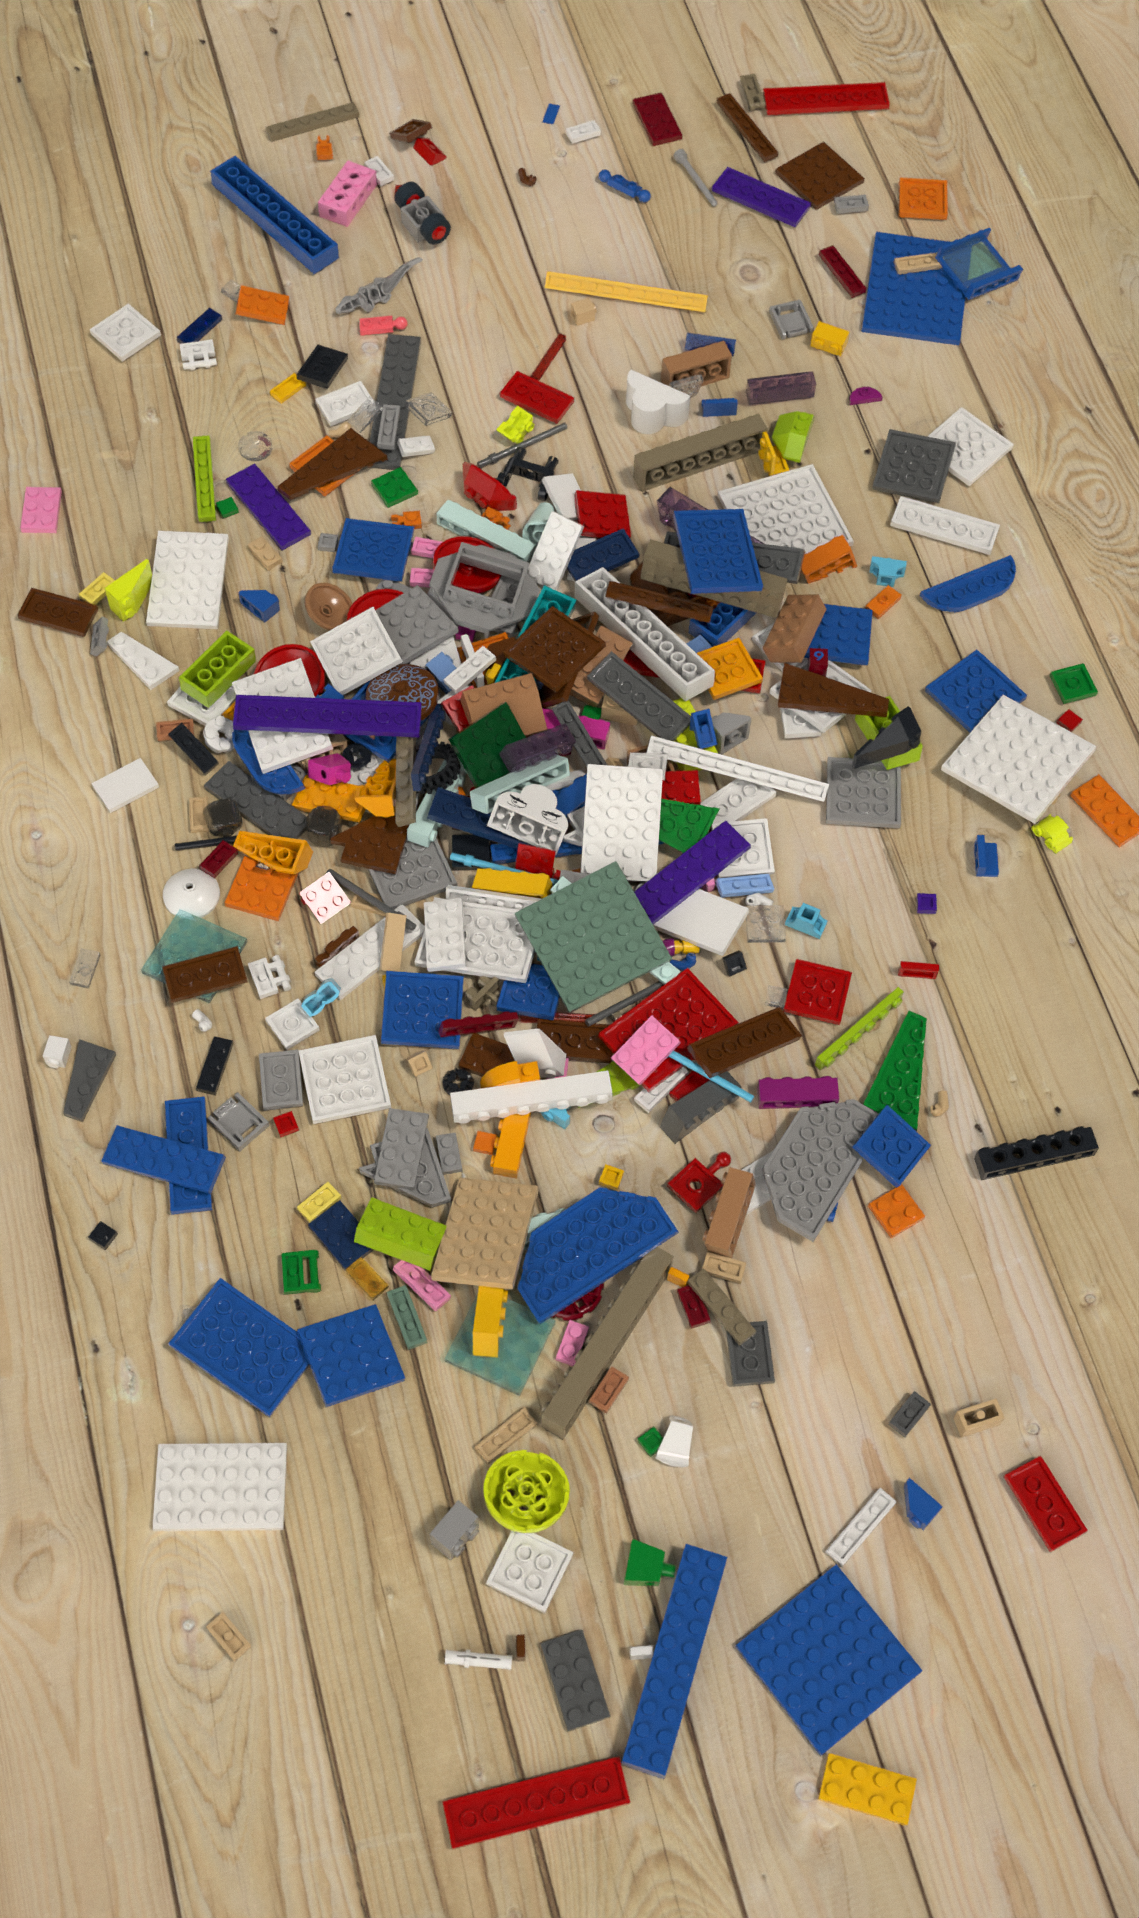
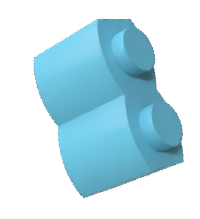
M328 978L319 985L318 990H314L306 995L301 1007L310 1017L315 1016L322 1011L325 1004L333 1002L338 997L341 987L333 978Z

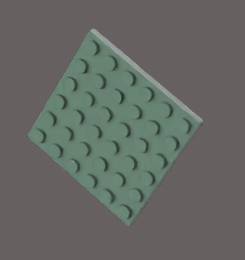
M616 861L515 913V917L569 1014L672 960Z

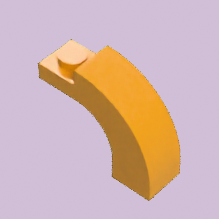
M517 1061L497 1066L482 1076L480 1080L481 1089L540 1080L538 1063L534 1061L517 1064Z

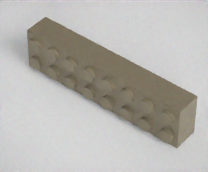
M756 414L645 452H640L634 458L633 478L641 492L748 457L758 453L761 447L760 438H762L763 432H767L768 428L761 416Z
M650 539L644 554L640 579L691 593L681 548ZM759 571L763 583L762 591L695 593L694 595L777 618L788 579Z

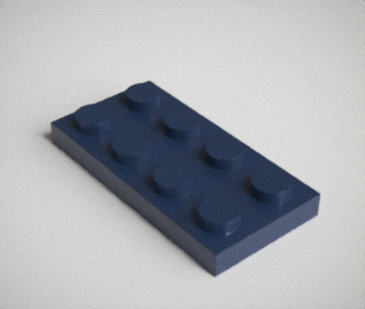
M621 529L575 549L568 563L567 570L574 581H577L602 567L607 571L613 570L640 558V555L625 530Z

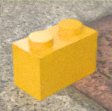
M819 321L812 334L810 346L841 357L847 346L850 331Z

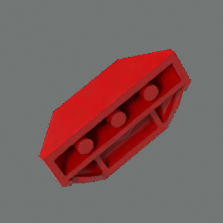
M464 462L462 464L464 494L467 498L474 500L485 509L490 507L496 511H512L517 508V497L511 494L498 480L472 463Z

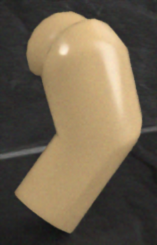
M343 422L337 430H328L329 437L339 438L351 428L350 423Z
M939 1091L938 1103L930 1107V1112L935 1117L943 1115L949 1109L947 1091Z

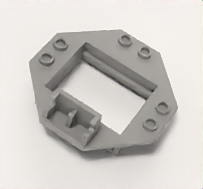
M461 542L457 553L438 559L429 583L430 588L450 614L457 627L459 625L472 631L476 630L485 633V638H488L492 630L527 619L540 592L536 583L527 573L529 562L519 560L510 553L483 545L473 546ZM464 563L519 580L513 603L511 604L452 586L459 564Z

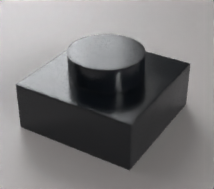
M740 950L722 957L727 975L729 976L747 969L743 953Z
M100 1221L88 1238L106 1250L118 1233Z

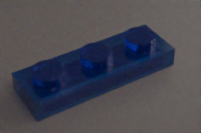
M208 308L176 337L177 342L184 344L200 341L223 320L222 315Z
M687 333L685 350H694L724 341L732 356H734L736 339Z

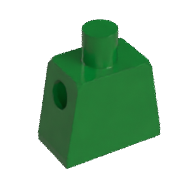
M632 1539L624 1585L659 1586L661 1576L674 1578L676 1565L664 1563L665 1551Z

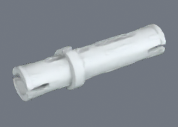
M446 1649L445 1664L465 1665L464 1668L476 1666L511 1670L512 1655L470 1652L468 1649H466V1652Z

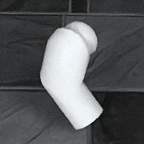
M760 893L749 895L745 899V903L749 907L762 905L770 909L774 903L773 900Z
M199 1009L193 1012L192 1017L199 1022L198 1027L201 1031L206 1032L212 1028L211 1020Z

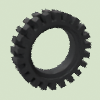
M437 741V747L434 748L435 754L432 756V759H444L447 761L446 766L440 772L426 776V783H423L420 791L421 794H425L426 790L428 794H432V790L435 789L437 791L438 787L447 789V783L451 786L453 784L452 779L457 780V774L461 772V765L456 752L450 744H445L443 741L439 744Z

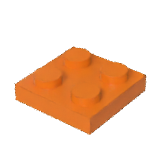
M902 1184L868 1205L891 1239L925 1218L923 1212Z

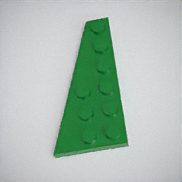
M661 799L659 841L682 853L686 852L707 835L720 808Z
M909 1010L863 1105L878 1114L888 1105L917 1132L927 1018Z

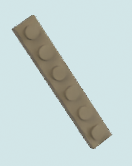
M352 102L267 126L266 132L271 142L359 118L360 116L355 103Z
M396 737L395 823L398 827L416 823V791H413L411 772L416 760V737Z

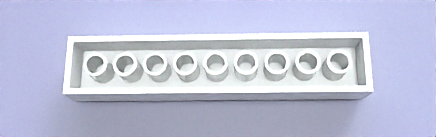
M602 567L575 581L574 597L591 613L596 612L599 615L598 620L610 631L632 642L630 650L685 702L714 686L715 670L647 607L605 597L609 581L620 583L606 569Z

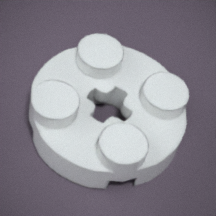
M218 716L206 724L203 730L204 742L210 750L216 753H229L235 749L232 741L233 721L223 716ZM218 732H223L226 738H219Z

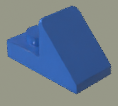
M710 709L691 713L689 729L695 733L697 747L703 749L717 745Z

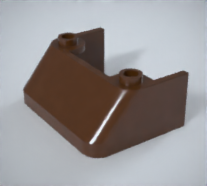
M643 561L630 575V585L633 587L688 600L683 592L675 591L669 594L666 586L640 579ZM697 596L689 599V601L705 604L706 598ZM649 609L667 627L690 619L656 609Z

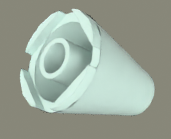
M546 502L540 503L523 528V538L536 544V547L550 514L554 511V507Z

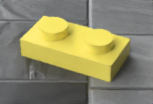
M103 572L79 593L80 599L96 605L106 596L105 587L115 580Z
M327 1182L298 1205L297 1210L310 1223L341 1199V1195Z

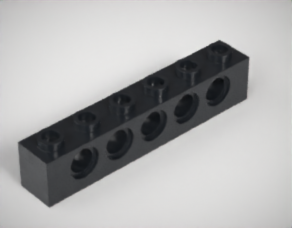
M1079 1126L1068 1132L1061 1130L1054 1133V1135L1047 1136L1043 1134L1035 1139L1028 1140L1025 1138L1013 1144L1002 1143L994 1148L983 1147L977 1151L974 1160L981 1180L1095 1156L1099 1146L1092 1127L1084 1128V1126ZM1069 1141H1074L1077 1146L1072 1145ZM1050 1145H1055L1059 1150H1054ZM1032 1149L1038 1150L1040 1154H1035ZM1013 1153L1019 1154L1021 1158L1014 1157ZM997 1157L1001 1159L1002 1162H996L994 1158Z

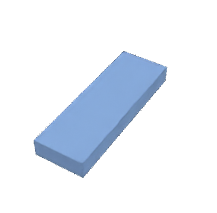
M769 874L717 878L715 882L721 898L752 895L755 893H773L774 891Z

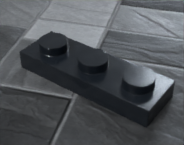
M180 723L168 734L205 776L219 764L216 758L183 723Z
M214 1036L196 1086L198 1092L216 1096L234 1044L233 1040Z

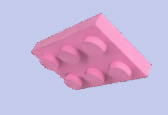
M26 487L20 527L22 533H57L62 494L61 487Z
M651 1015L611 1059L634 1081L641 1085L681 1042Z

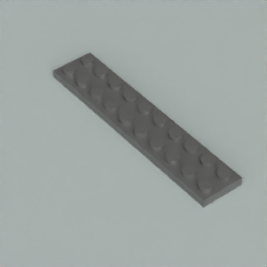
M388 334L370 443L377 447L383 404L400 406V416L395 450L380 449L387 455L388 460L384 462L380 460L369 468L395 470L401 467L402 455L397 442L398 439L406 437L421 346L420 336Z

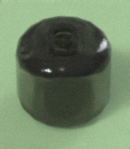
M234 799L216 800L208 804L203 810L208 831L212 836L230 837L242 828L243 820Z
M318 806L308 813L306 827L310 841L320 847L334 845L331 844V837L342 832L341 816L337 810L329 806Z

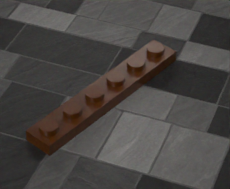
M731 93L717 98L716 103L764 162L778 157V151Z
M609 581L605 596L613 600H620L710 623L713 606Z

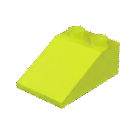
M145 559L105 587L110 610L123 622L128 618H132L138 612L151 589L152 571L148 559Z

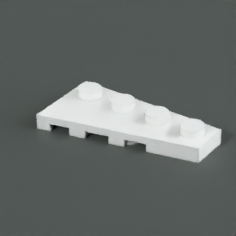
M123 632L118 633L107 641L108 646L150 690L180 671L177 665Z

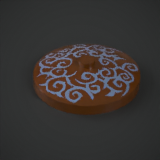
M400 664L371 680L366 690V700L422 702V721L435 709L439 700V689L436 679L428 670L417 665Z

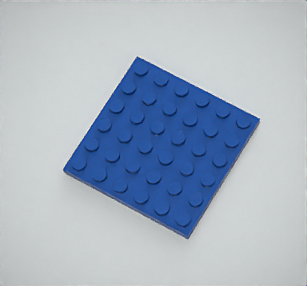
M837 1564L735 1646L820 1756L826 1753L923 1671Z

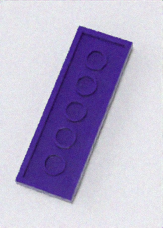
M730 167L724 170L712 186L713 192L795 228L811 207V203Z
M255 463L226 478L228 486L282 551L311 535V530Z

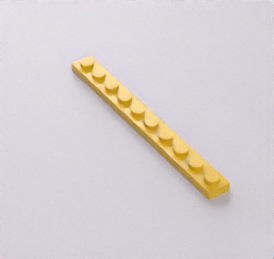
M547 271L545 288L700 312H706L708 295L551 271Z

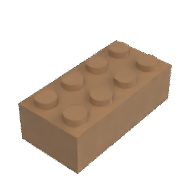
M721 341L663 358L661 383L684 392L728 379L730 377L732 354L726 343Z
M819 594L787 596L763 646V650L771 663H802L826 611V607Z
M602 625L596 636L605 641L606 647L578 672L570 693L571 696L593 707L598 706L605 693L587 679V676L611 651L624 660L632 645V642Z
M729 1167L728 1173L725 1172L723 1175L722 1184L724 1185L722 1191L717 1193L715 1203L718 1204L716 1210H712L709 1222H711L709 1230H705L703 1241H705L708 1252L733 1258L756 1183L753 1173Z

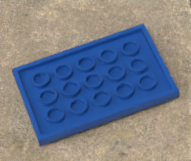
M743 509L674 511L673 518L691 594L762 591L763 583Z
M221 1278L168 1343L175 1351L269 1418L309 1366L297 1331Z

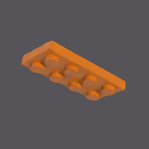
M1099 774L1071 792L1070 796L1118 847L1139 835V815Z

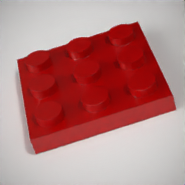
M576 490L574 495L578 523L584 526L580 536L602 538L624 529L629 538H631L626 495Z
M796 959L783 1012L840 1025L852 972Z

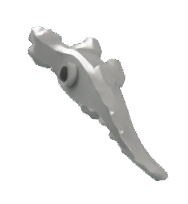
M417 257L401 265L388 277H376L373 282L360 287L355 295L345 296L335 308L336 313H349L360 306L364 308V311L370 312L377 302L387 303L391 298L390 292L397 286L404 274L423 259Z

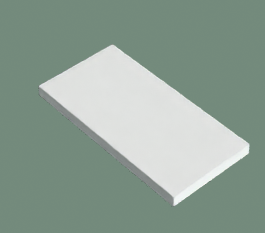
M640 882L635 891L646 882ZM698 889L653 926L658 931L723 956L747 917L749 908Z

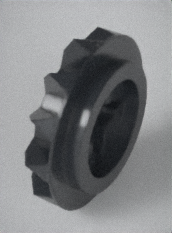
M353 743L344 749L342 757L350 762L351 770L353 768L360 770V768L367 767V764L371 763L372 753L371 750L360 743ZM360 752V758L354 761V756H357Z
M455 1067L453 1070L447 1071V1074L443 1077V1089L448 1095L453 1092L472 1090L474 1079L471 1073L464 1068L457 1069ZM456 1077L463 1081L460 1088H458L456 1083H453L456 1081Z

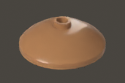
M317 583L307 591L305 595V608L310 618L317 625L330 631L347 621V614L353 603L341 588L330 583Z

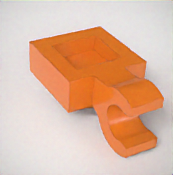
M490 507L481 515V517H486L489 521L501 525L507 530L511 527L508 524L510 522L508 517L503 516V513Z

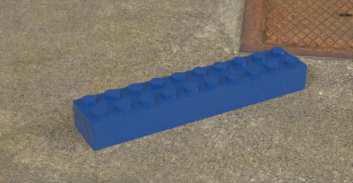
M236 155L210 171L212 185L313 274L339 259L338 244Z
M685 1544L622 1759V1766L665 1779L728 1557Z

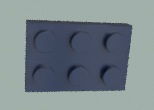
M340 1200L308 1224L309 1229L345 1271L349 1270L374 1250L354 1242L359 1222Z

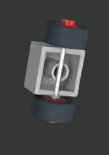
M412 181L406 182L398 188L394 197L395 203L401 209V223L417 242L426 240L432 245L443 242L450 234L451 225L429 196L425 197V193L420 186Z

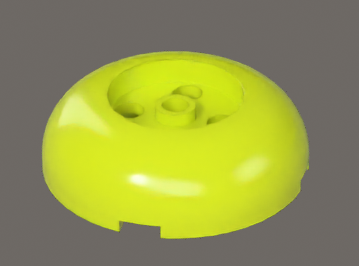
M517 1450L507 1453L491 1465L485 1477L483 1496L488 1511L500 1525L514 1532L536 1533L551 1527L563 1515L569 1501L570 1486L564 1470L554 1459L541 1452L537 1454L527 1452V1450ZM508 1490H513L515 1495L511 1496ZM538 1495H542L544 1497L541 1498L539 1501L536 1500V1497ZM521 1506H524L527 1508V1510L522 1511L519 1508Z

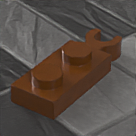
M352 926L350 929L344 930L335 941L329 942L325 952L315 958L317 961L316 965L320 968L359 938V930Z

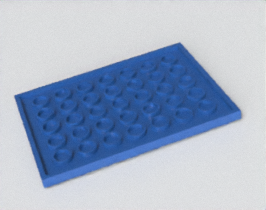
M876 232L862 332L960 345L966 296L944 268L898 274L894 264V258L937 253L941 245L951 242ZM971 247L944 257V261L963 283L968 280Z

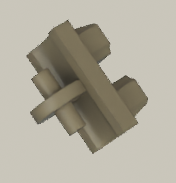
M482 976L478 980V985L482 987L480 991H477L474 987H470L466 991V998L471 1002L472 1009L476 1011L481 1005L488 1007L490 1004L497 1006V997L500 995L497 991L499 989L497 984L499 979L497 977L491 979Z

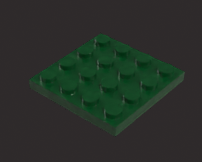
M507 702L501 703L448 739L475 789L538 761Z

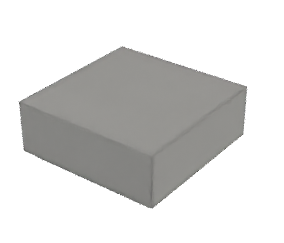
M321 533L318 550L335 552L338 535Z

